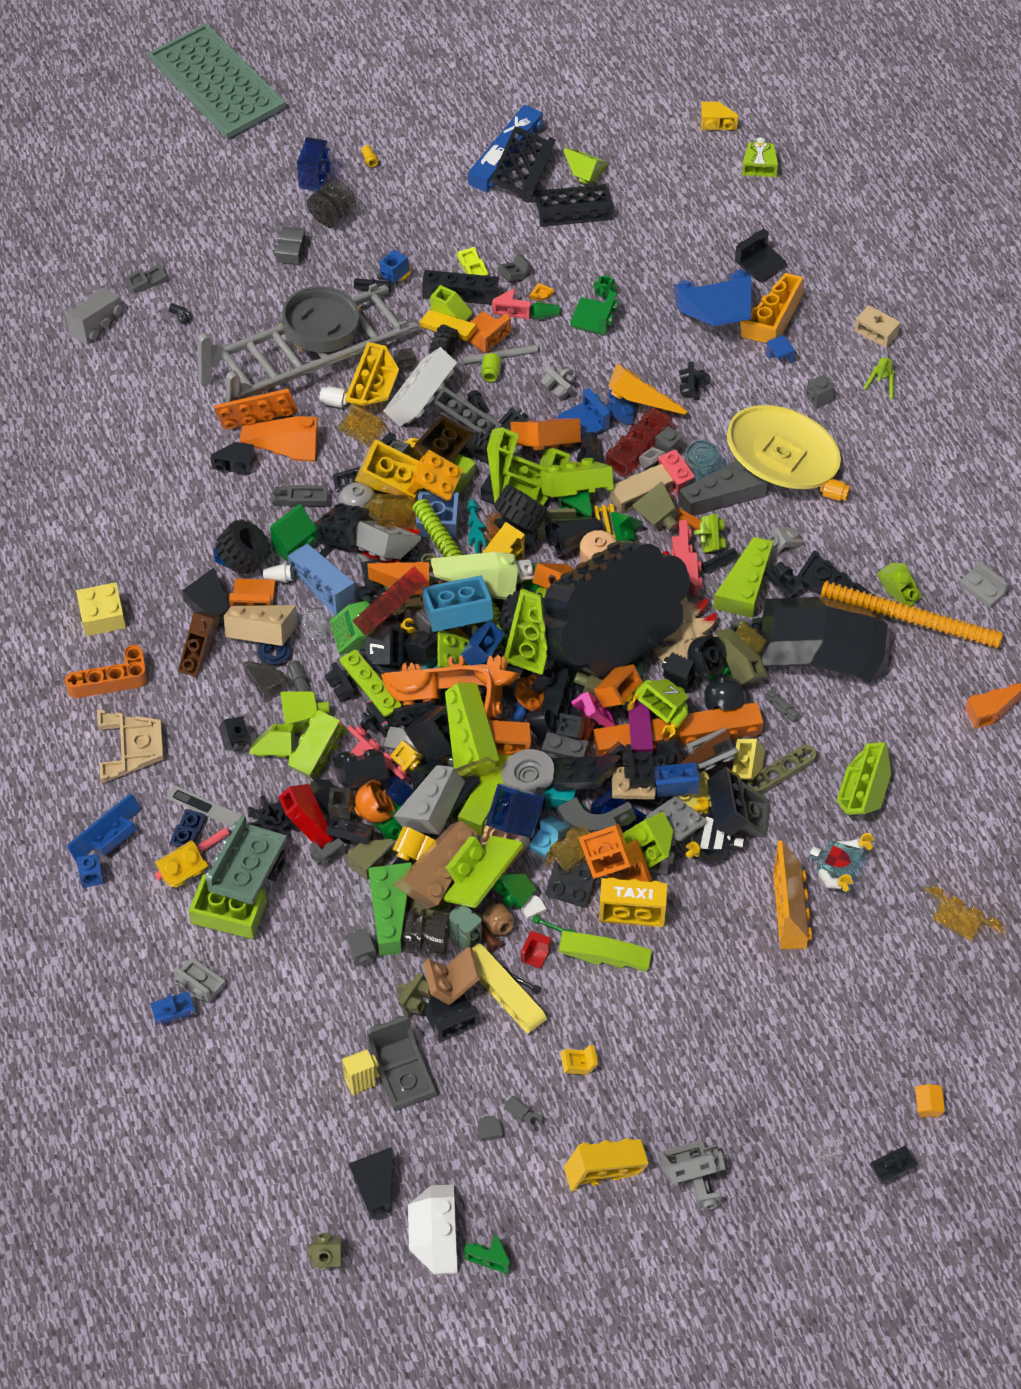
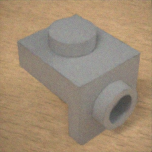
M776 527L767 539L773 541L772 550L774 554H779L784 547L799 548L803 544L798 531L792 527Z

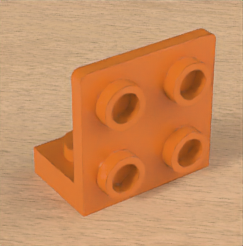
M482 311L470 321L476 324L477 330L468 342L482 352L487 353L511 333V317L505 313L502 317L495 319L485 311Z
M235 579L233 593H230L229 596L230 608L231 606L273 605L275 580Z

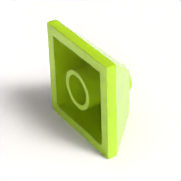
M564 149L573 175L579 177L578 181L586 184L595 182L609 163L576 149Z

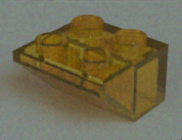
M374 494L362 506L369 509L370 513L368 516L373 518L378 525L388 526L389 524H395L405 527L407 524H415L416 514L412 507L417 500L411 495Z

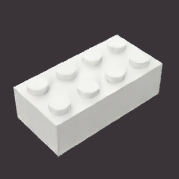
M441 347L430 353L420 361L383 412L398 426H402L405 423L410 424L415 417L419 418L425 411L424 406L430 404L435 398L433 394L444 386L445 383L443 381L445 378L448 379L454 373L453 367L457 362Z

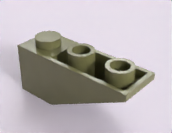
M732 629L716 631L717 636L724 644L726 661L733 678L739 680L743 687L752 686L767 676L760 656Z

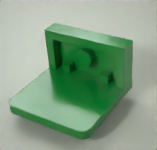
M609 291L606 302L584 297L580 298L570 322L571 327L606 335L609 325L612 326L614 313L617 312L619 307L617 292Z

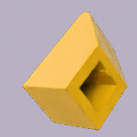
M701 102V130H737V113L721 102Z

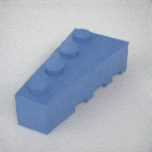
M306 544L288 555L289 565L293 566L294 573L334 616L347 605L356 603L354 582L319 554L316 549Z

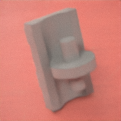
M549 366L544 369L546 374L540 382L547 390L554 384H557L558 386L552 393L560 401L567 395L573 397L576 394L568 381L570 383L574 382L572 377L573 370L571 368H565L564 370L559 368L557 372L560 375Z

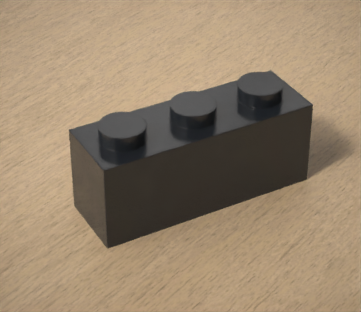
M724 767L707 780L708 794L711 800V809L716 829L731 836L747 825L749 819L741 778L729 768Z

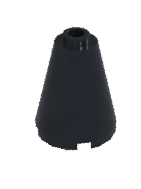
M554 517L547 519L546 522H549V525L545 526L549 547L554 546L556 552H553L556 557L564 556L580 547V542L587 533L594 530L603 531L602 522L596 517Z

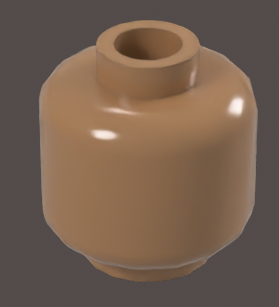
M495 903L485 909L482 915V922L493 935L501 936L508 934L512 930L514 916L505 905Z

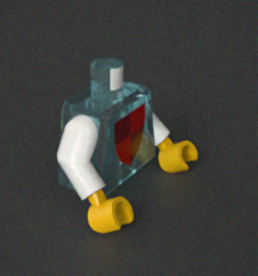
M865 833L860 839L830 841L825 851L813 846L808 858L818 862L816 874L826 888L840 889L847 892L849 884H854L852 878L862 861L863 848L871 850L873 848L871 841H875L870 833Z

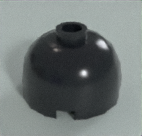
M706 634L695 638L690 643L687 659L689 658L694 661V671L697 674L714 676L720 674L725 668V663L722 664L723 657H726V651L723 642L718 636L714 637L713 634Z
M728 674L717 675V679L712 680L704 691L705 706L711 710H714V706H720V710L734 709L743 706L742 701L744 703L747 702L745 689L741 682L736 678L729 677Z

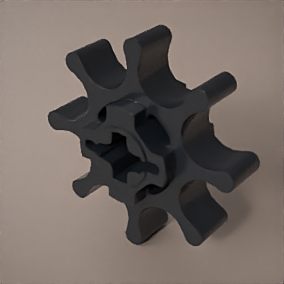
M262 795L260 797V805L263 808H248V817L257 819L256 822L249 823L250 825L286 836L287 834L284 832L286 829L299 830L287 817L280 800L274 804L268 803L266 797Z

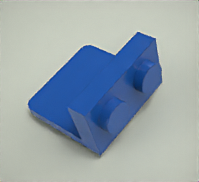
M589 387L583 390V402L558 414V419L579 418L582 436L585 432L598 434L608 429L611 413L609 408L601 403L598 394L594 393Z

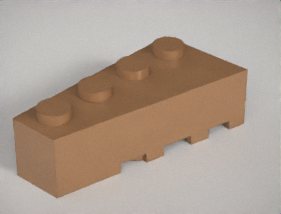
M462 821L451 824L393 885L426 908L437 906L453 879L445 867L470 836L476 837L478 832Z

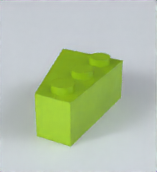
M318 710L316 715L314 714L311 717L306 733L301 735L298 748L291 753L289 767L293 771L315 780L328 762L326 758L330 751H336L339 745L336 742L341 735L346 736L349 731L339 719Z

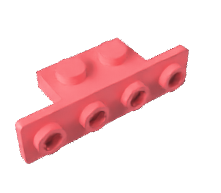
M351 725L347 727L360 740L350 753L359 756L363 755V752L366 750L376 749L384 755L387 772L391 769L401 780L409 783L412 781L408 773L401 770V765L399 764L398 766L390 757V753L386 751L384 753L380 749L381 745L376 740H370L366 736L367 732L362 727Z

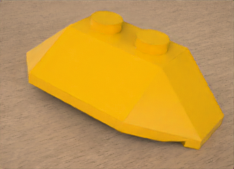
M367 342L345 397V402L365 406L389 399L399 373V368L386 346Z

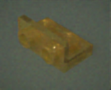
M351 404L349 406L350 413L340 422L338 430L370 447L374 440L383 433V422L378 416L368 413L362 407Z

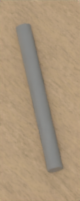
M538 345L489 353H495L501 358L538 352ZM489 353L462 357L463 364L482 362L484 355Z

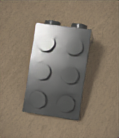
M408 1015L397 1016L384 1024H375L367 1030L369 1052L371 1055L374 1054L377 1060V1070L394 1111L436 1096L435 1088L415 1042L411 1019Z

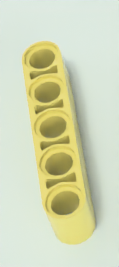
M480 943L475 945L472 949L480 975L478 981L526 1033L532 1032L544 1023L547 1018L543 1010Z

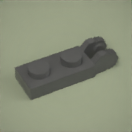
M328 485L274 487L273 494L275 497L272 499V504L274 506H297L298 504L302 506H327Z

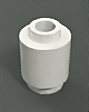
M327 386V388L322 387L320 402H323L324 405L343 408L344 405L348 404L345 402L347 390Z

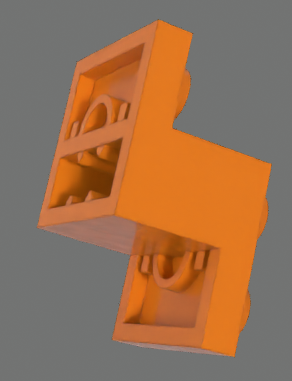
M619 824L579 837L593 879L605 875L606 879L613 877L619 880L637 879L644 882L652 881L638 839L626 843Z

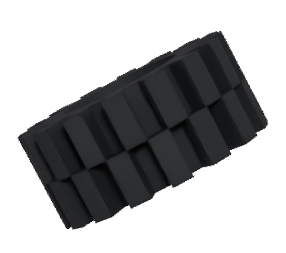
M441 324L437 328V332H434V337L431 339L432 343L429 345V352L432 353L441 347L452 356V352L455 351V346L458 344L457 340H459L458 330Z
M477 431L470 439L467 451L470 452L471 456L474 455L476 460L480 459V462L484 461L485 464L489 465L487 453L490 439L489 433L484 434L482 431L480 433Z

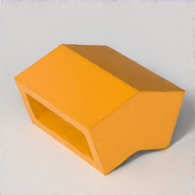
M933 1084L915 1086L919 1116L921 1118L930 1116L940 1117L945 1112L942 1086Z

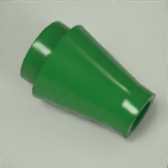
M539 301L531 304L532 318L540 320L559 316L560 309L558 304Z

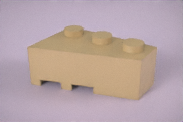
M296 605L231 606L224 615L225 637L283 646L298 626Z

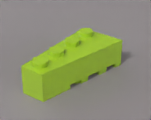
M758 537L752 538L715 593L713 609L753 618L764 582L765 570H767L771 559L773 541Z
M456 683L445 691L453 765L462 778H468L471 774L477 777L497 763L499 757L477 683Z

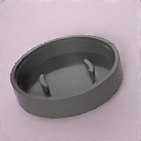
M326 286L303 288L293 293L283 305V331L293 344L302 349L313 352L335 351L348 345L358 332V307L350 296L338 289Z

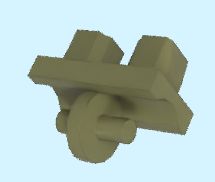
M420 972L417 973L412 982H408L407 985L399 984L396 989L399 994L397 998L398 1004L402 1007L404 1016L408 1015L410 1017L412 1013L421 1014L425 1009V1003L421 1000L423 996L433 997L430 994L428 982L424 974Z

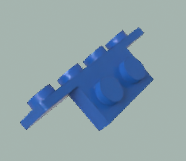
M128 794L67 844L66 847L75 861H77L76 857L86 856L93 849L105 856L137 829L134 823L129 821L141 810L134 795Z

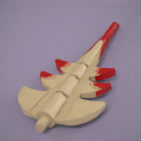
M669 551L662 552V554L670 555ZM685 596L680 601L683 607L682 623L676 632L664 639V641L675 642V644L661 648L654 647L653 652L658 661L663 663L665 657H669L672 652L678 653L679 656L682 655V658L686 657L687 659L690 643L695 638L707 634L713 629L717 621V613L704 618H696V616H699L706 610L709 599L706 598L689 604Z

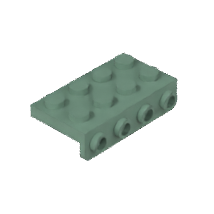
M241 816L239 821H235L230 837H226L223 850L216 855L213 868L207 871L205 880L208 882V891L253 905L287 842V836L247 824L246 817Z

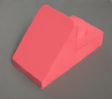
M511 289L493 299L492 314L503 316L506 313L510 317L530 319L531 302L515 300V289Z

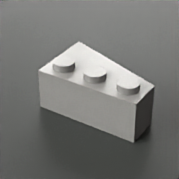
M104 288L87 297L88 300L84 303H76L74 309L65 310L69 335L86 345L95 340L98 334L108 327L110 321L122 311L120 296Z
M436 765L396 812L394 817L402 827H409L422 833L440 835L465 781L454 767Z

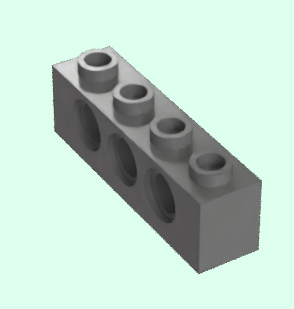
M444 386L432 401L440 412L472 433L477 431L480 433L482 431L484 434L489 433V436H491L493 429L503 427L502 424Z

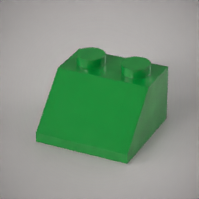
M298 504L270 526L273 551L287 562L288 555L306 544L314 547L318 541L317 528L301 504Z

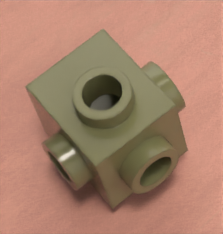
M320 1233L313 1236L312 1244H308V1258H312L313 1267H319L320 1269L341 1267L342 1235Z

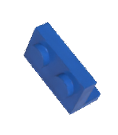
M610 390L608 393L609 401L605 405L610 410V418L614 417L620 422L630 425L638 403L626 400L623 397L618 399L611 394L612 390Z

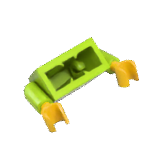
M667 679L659 681L646 680L622 705L630 702L627 710H632L635 707V700L638 698L641 703L666 723L670 722L671 725L665 726L661 733V737L664 733H669V741L674 737L675 728H679L688 715V704L686 701L689 697L683 688L677 687Z

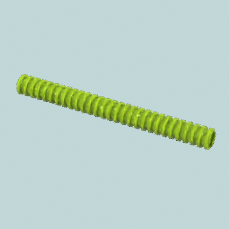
M427 499L417 501L413 505L412 510L421 521L442 556L462 555L459 547L456 546V543L449 532H447V529L440 518H438ZM492 600L493 619L491 621L502 631V628L499 626L501 613ZM507 634L501 639L500 645L508 643Z

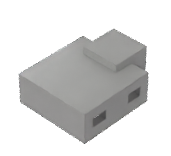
M701 1140L657 1152L661 1170L672 1184L725 1170L722 1152L718 1151L716 1145L705 1148ZM698 1150L697 1154L690 1155V1151ZM672 1156H673V1157H674V1160L669 1161V1160H668V1157H672Z

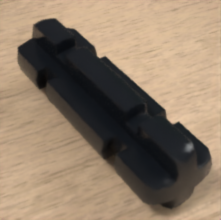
M735 548L726 551V553L724 552L710 559V561L702 563L701 568L704 573H708L738 558V553Z

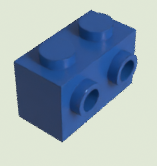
M489 620L475 631L460 656H464L466 663L470 666L487 665L489 656L499 648V643L505 633Z

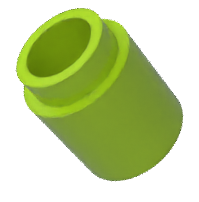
M495 353L484 355L481 367L483 380L495 382L500 376L502 359L499 355Z

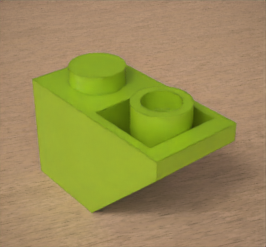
M442 285L430 297L432 311L464 321H468L473 315V312L455 291Z
M890 563L877 573L884 589L899 603L903 602V605L909 604L910 607L922 598L905 563Z
M272 724L253 742L250 754H256L258 757L276 755L277 757L284 758L290 756L295 748L294 724Z

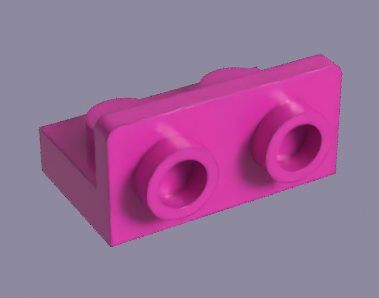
M588 691L580 694L571 702L573 707L589 718L596 720L599 725H603L606 728L616 726L609 707H602L598 698Z

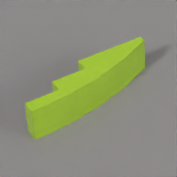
M567 931L561 933L558 949L560 953L596 965L603 962L618 968L628 966L643 972L649 969L652 951L649 948L612 938Z

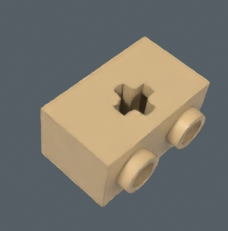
M868 305L856 318L854 331L887 348L899 334L900 322Z

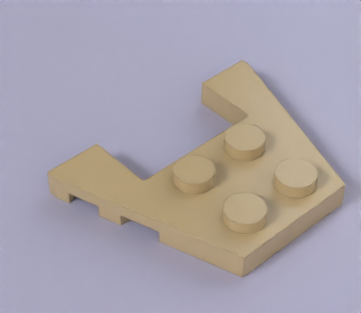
M97 710L99 730L120 728L122 760L100 763L101 783L164 760L161 720L140 716L133 718L123 716L122 713L115 712V714L105 713V710Z

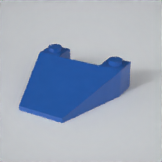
M736 270L734 273L728 274V281L696 287L692 281L688 280L674 285L676 307L684 314L712 326L751 319L753 291L751 276L747 271Z

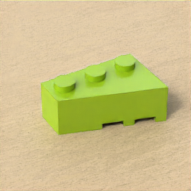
M583 458L582 462L578 463L573 461L566 462L564 466L551 465L548 466V469L541 470L542 494L550 497L575 495L577 491L586 489L591 493L595 492V488L600 487L614 490L612 466L593 461V458Z

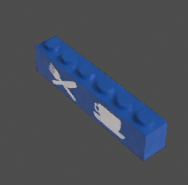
M523 105L468 171V185L486 193L491 187L493 188L495 184L491 183L490 180L514 127L517 126L535 134L544 125L543 112ZM515 134L517 141L525 140L523 136ZM526 144L520 145L522 151H524ZM516 147L509 148L512 155L519 153ZM510 160L503 162L506 168H508L510 164L512 165ZM504 173L497 175L496 178L499 179V177L503 176Z

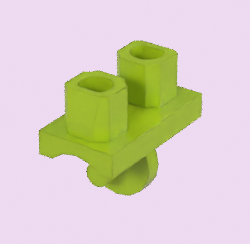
M718 514L701 517V523H699L700 530H695L694 536H700L703 553L725 548L726 542L724 537H719V531L725 527L724 519L718 518Z

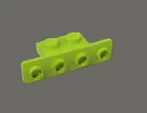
M353 650L339 659L341 665L384 717L393 714L394 708L402 707V704L395 700L387 691L378 673L369 666L357 650Z

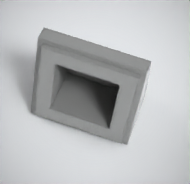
M651 447L639 457L642 468L645 469L655 463L659 456L666 454L665 451Z

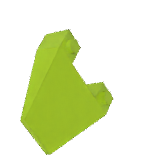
M503 427L493 429L487 446L494 503L504 487L511 485L544 505L549 496L542 494L541 470L548 469V466L551 465L564 466L566 462H569L570 454L555 448L546 449L543 451L540 465L513 455L519 437L518 433Z

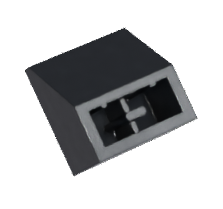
M434 705L404 729L414 747L424 756L423 760L426 764L452 754L446 707Z

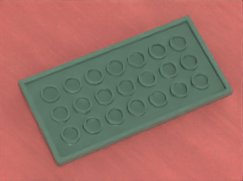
M206 23L147 53L148 59L227 139L286 108V102Z

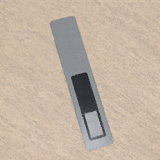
M173 786L167 795V799L196 812L206 814L207 817L230 827H233L235 821L238 822L240 817L243 816L178 786Z

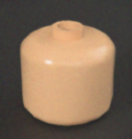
M594 530L587 533L580 542V563L587 562L592 558L593 554L602 552L607 549L609 544L617 542L614 536L602 530Z

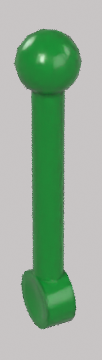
M537 915L532 919L535 924L540 923L559 932H575L573 929L566 930L544 921Z

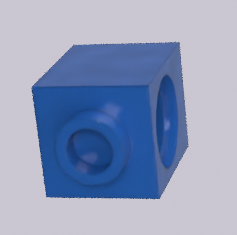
M395 249L379 261L381 276L393 283H396L410 271L408 257Z
M98 853L76 857L82 888L104 884Z

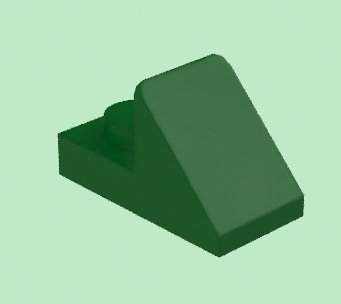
M611 512L616 541L628 540L636 542L634 530L643 524V521L625 514Z
M496 1234L489 1250L481 1244H466L464 1260L507 1275L509 1274L510 1262Z

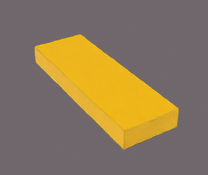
M428 310L419 321L420 327L436 332L441 324L457 329L459 339L468 341L477 330V326L474 323L432 310Z

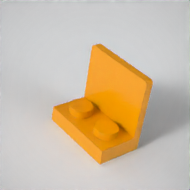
M428 450L420 459L407 491L414 494L418 489L425 488L440 498L449 501L463 469Z

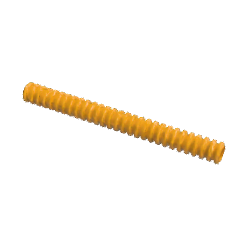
M827 580L824 582L820 595L821 598L827 597V599H834V601L864 607L872 612H877L878 615L882 613L883 616L889 615V618L895 617V620L899 618L902 622L906 620L909 624L913 622L914 625L920 624V627L926 626V629L930 627L933 631L937 629L940 633L942 631L945 634L951 633V636L957 635V638L961 636L964 640L968 638L971 642L975 640L976 643L988 644V647L994 646L995 649L1000 646L1003 636L1002 631L996 632V629L990 630L989 627L985 629L982 625L980 627L977 624L971 625V622L965 623V620L958 621V618L954 620L951 616L949 618L946 615L940 616V613L934 614V611L927 612V609L923 611L920 607L918 609L915 606L909 607V604L903 605V602L897 603L896 600L892 602L889 598L887 600L884 597L878 598V595L872 596V593L868 595L865 591L861 593L858 589L856 591L853 588L847 589V586L841 587V584L837 586L834 582L830 584Z

